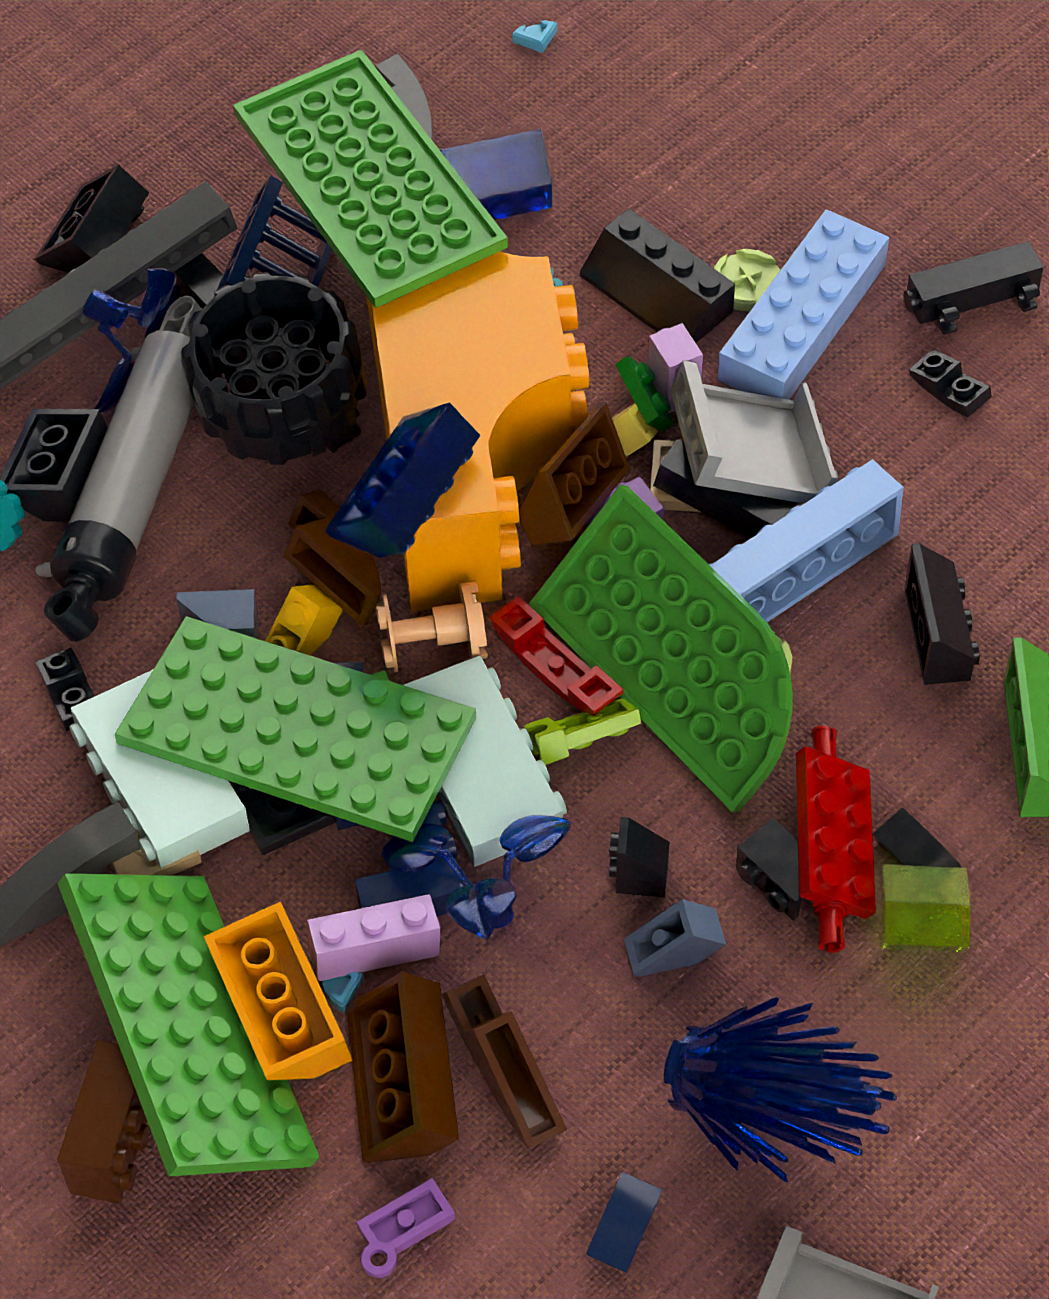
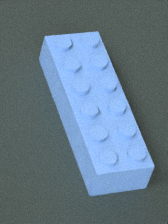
M826 209L719 352L718 381L739 391L789 400L886 266L889 237Z
M872 459L863 466L850 470L845 478L831 487L826 486L821 489L814 498L802 506L797 505L793 507L785 517L773 525L764 526L756 536L743 544L735 545L725 556L709 565L766 622H769L898 536L904 487Z

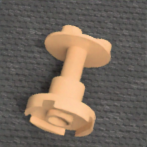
M476 581L460 583L461 603L432 607V615L404 620L391 621L387 595H382V601H378L375 608L380 630L386 629L388 639L380 640L386 669L393 668L394 673L398 672L396 644L436 639L437 646L467 642L471 659L479 655L482 659H487L488 654L484 649V646H487L482 606L481 602L476 601V594L471 595L473 592H479Z

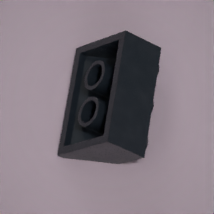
M119 164L82 184L34 260L40 265L67 273L80 267L96 256L101 250L108 248L129 232L127 228L130 223L138 219L143 213L145 207L142 204L149 192Z
M32 409L0 475V480L5 482L7 486V494L13 493L18 495L24 511L42 521H70L108 429L100 410Z
M920 543L912 544L904 589L924 685L971 681L974 665H979L980 655L978 643L976 641L971 642L969 632H972L970 609H964L962 600H965L963 577H957L953 561Z

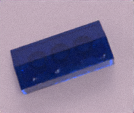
M541 129L440 150L494 220L552 207V180Z
M450 402L403 416L329 523L325 532L334 539L379 558L405 553L414 544L416 539L414 535L421 524L429 520L434 514V505L439 497L452 487L455 481L453 476L459 467L472 457L474 453L472 448L481 435Z

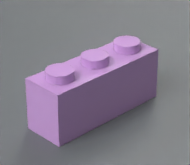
M430 894L307 920L308 948L317 981L346 976L351 972L361 973L439 956L440 926Z

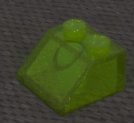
M882 865L880 948L964 952L970 947V896L966 868Z

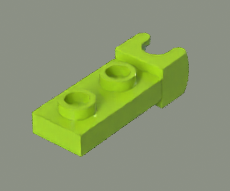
M618 699L610 703L595 716L581 712L555 722L551 718L546 717L526 724L524 728L527 730L533 744V751H531L533 756L540 754V759L546 765L569 757L568 749L589 747L594 740L605 736L623 735L629 731V728L642 723L639 709L625 699Z

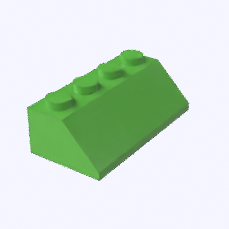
M1013 638L1003 682L1019 817H1049V654L1023 638Z

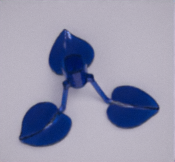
M163 268L147 269V289L141 307L121 302L99 289H95L86 300L83 314L100 323L97 330L105 334L122 354V359L119 360L114 368L104 393L94 408L99 409L101 413L111 409L119 402L134 366L131 363L132 355L109 329L112 327L119 329L127 316L138 319V325L142 327L148 326L145 338L148 334L159 331L167 310L174 301L179 299L180 287L175 285L176 276L171 271Z
M548 815L526 816L514 821L502 832L499 839L501 847L507 850L503 857V879L488 878L477 882L476 886L472 885L449 851L443 848L449 842L450 834L448 830L440 825L422 824L413 842L394 836L380 853L388 867L405 873L426 868L435 861L437 855L444 858L464 885L453 891L446 901V909L449 916L465 930L488 940L494 929L506 926L514 918L512 905L517 894L515 887L511 883L512 860L516 857L521 862H530L544 856L564 838L571 828V823L567 819Z

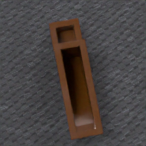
M321 489L300 495L288 523L294 530V533L283 557L361 626L367 625L381 596V583L378 568L366 541L348 516Z
M485 975L477 976L442 993L441 996L480 1073L525 1147L530 1149L566 1131L567 1128L513 1012L502 1013Z

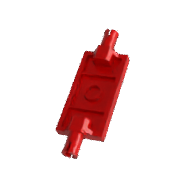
M821 725L813 728L811 731L813 748L805 746L796 752L800 897L813 901L814 915L818 916V948L823 951L826 944V952L835 953L845 948L843 918L846 915H855L867 919L876 913L870 770L839 759L837 757V730L835 728L830 729V726Z

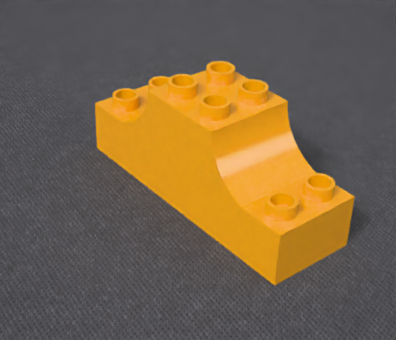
M499 251L380 307L375 308L366 296L411 612L461 603L460 583L476 581L479 592L471 593V595L476 594L477 602L485 603L503 600L501 570L521 567L516 523H519L517 492L537 477L540 470L588 417L584 390H579L589 388V370L584 343H575L573 333L563 334L562 332L578 329L573 285L554 287L548 256L526 257Z

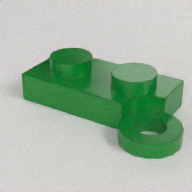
M629 356L617 362L615 366L646 424L662 432L675 424L668 412L671 410L670 403L661 392H657L652 383L655 380V376L649 366L644 362L638 364Z

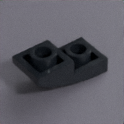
M934 349L909 369L910 376L928 393L967 418L992 397L989 385L963 374L960 361Z
M72 647L35 662L66 731H69V726L74 724L71 707L95 697Z
M901 808L872 833L877 843L900 862L907 874L931 895L962 869L960 863L904 808Z

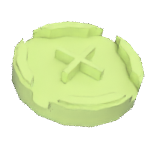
M742 249L736 250V254L729 257L726 254L716 263L714 269L735 283L734 310L750 312L780 272V268L776 265L777 261L772 256L759 250Z

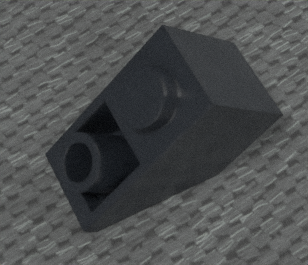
M621 817L619 833L611 832L609 877H616V893L665 898L670 842L628 817Z
M773 818L738 846L736 869L740 877L747 884H754L765 894L766 900L774 910L780 913L783 911L790 919L795 920L799 916L801 904L798 841Z

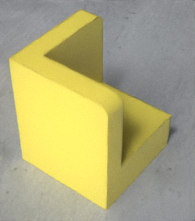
M633 403L612 417L626 457L649 443L658 432L656 428L646 424L636 403Z

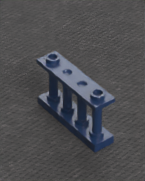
M272 175L255 196L217 290L225 284L233 286L250 279L246 276L248 269L252 270V268L262 273L268 272L271 276L295 277L296 274L260 255L261 251L256 248L259 242L263 243L264 241L310 266L307 277L311 278L313 285L319 286L333 250L309 217L282 202V198L278 194L283 182ZM277 215L321 240L316 253L271 228L272 224L267 222L269 216Z

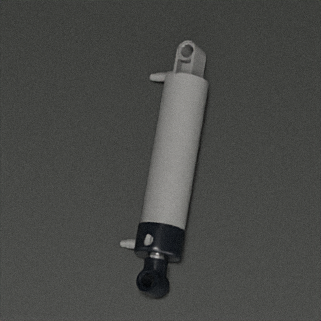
M184 296L174 301L167 310L160 330L148 334L141 347L126 351L125 359L128 362L135 361L71 519L63 530L51 562L38 565L35 569L39 577H54L56 582L63 587V589L55 592L45 604L44 613L70 641L77 642L83 640L95 630L99 618L98 614L91 608L93 602L117 598L124 590L136 559V551L194 407V401L181 363L180 354L182 348L190 341L187 324L194 312L203 310L191 296Z

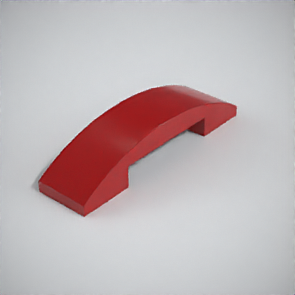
M519 596L489 617L492 627L521 662L546 686L576 708L595 716L624 693L623 688L597 665L592 669L588 667L545 629L544 618Z

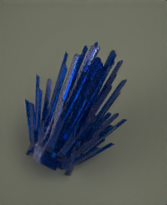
M775 997L747 1011V1006H744L706 1028L695 1025L686 1027V1030L689 1032L682 1041H673L666 1058L664 1083L671 1084L674 1099H668L667 1101L674 1110L688 1113L710 1143L718 1148L735 1170L738 1171V1161L723 1142L735 1154L741 1155L742 1150L756 1164L760 1161L781 1180L788 1182L787 1174L763 1154L769 1157L774 1156L784 1163L788 1162L786 1155L741 1123L833 1164H836L835 1158L828 1153L827 1149L809 1142L806 1137L856 1156L862 1155L863 1150L842 1141L862 1146L860 1137L820 1125L817 1122L844 1130H860L859 1128L879 1134L889 1133L890 1127L888 1125L866 1118L839 1113L837 1108L866 1115L874 1114L875 1111L881 1108L880 1101L875 1100L876 1097L896 1101L897 1096L895 1093L885 1091L881 1087L869 1085L871 1083L861 1081V1078L869 1077L886 1080L893 1077V1075L886 1071L862 1069L858 1065L822 1062L823 1059L873 1062L879 1059L876 1054L824 1051L852 1049L857 1042L794 1041L837 1034L840 1029L836 1026L778 1034V1029L781 1027L804 1022L809 1015L800 1013L809 1011L814 1003L805 1004L735 1026L776 1006L780 998Z

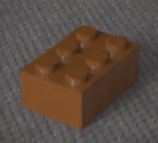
M100 1040L96 1042L57 1161L70 1194L121 1204L125 1190L130 1191L133 1187L136 1177L135 1157L137 1151H143L147 1144L149 1125H146L147 1118L120 1047L115 1043Z

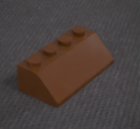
M606 402L599 403L540 470L519 510L520 523L523 530L527 533L531 546L571 541L630 470Z
M402 971L346 1005L362 1161L367 1163L429 1156L459 1140L440 983Z

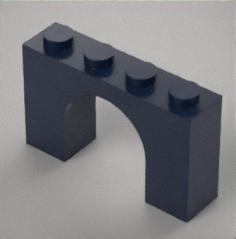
M441 800L433 802L418 831L425 842L422 850L413 861L395 870L355 880L360 909L430 894L437 917L463 910L462 894L468 893V887L463 869L455 870L452 859L457 858V851L452 834L444 835L442 825L447 824V819ZM335 816L338 831L360 825Z

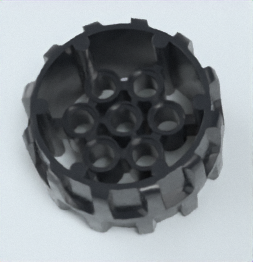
M268 272L253 274L254 278L233 286L225 284L214 292L215 297L203 310L194 312L187 324L190 341L181 350V363L201 425L207 435L221 438L225 442L229 454L243 460L247 457L269 460L270 465H285L290 459L309 454L315 457L325 452L326 445L338 437L342 431L346 433L350 431L357 422L355 415L357 402L364 399L367 394V380L356 327L348 320L344 301L333 291L326 293L313 285L310 277L296 274L295 277L271 276ZM222 373H224L227 383L229 384L231 394H229L226 381L222 378Z

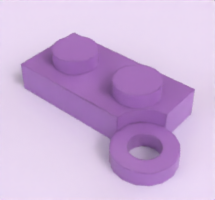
M433 1178L356 1222L357 1229L368 1245L361 1254V1264L363 1270L369 1276L383 1278L390 1275L396 1267V1255L456 1220L455 1212ZM374 1254H385L387 1256L386 1263L383 1266H374L371 1263V1258Z

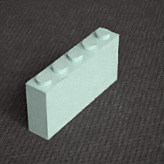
M479 655L404 684V686L476 708V720L438 792V796L474 867L563 831V815L567 813L564 800L558 791L552 792L548 784L550 782L548 770L541 759L535 760L531 752L533 751L531 738L525 728L521 730L518 728L515 722L517 715L513 703L508 697L503 699L499 692L501 685L493 667L487 669L482 657Z
M151 670L71 707L74 724L70 725L69 728L78 747L80 748L85 745L89 753L86 754V757L94 774L97 776L102 773L106 779L103 782V786L110 801L113 804L116 802L121 804L135 831H139L141 837L139 839L140 850L146 861L155 860L156 864L163 868L196 851H199L200 855L249 832L250 829L246 808L228 780L116 743L115 732L153 671Z

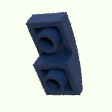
M622 1172L586 1255L627 1273L663 1190Z

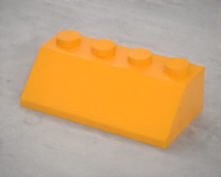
M281 901L203 936L267 1080L314 1079L353 1061L345 1039Z

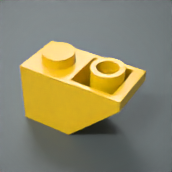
M316 585L291 587L265 641L311 655L330 637L343 609Z

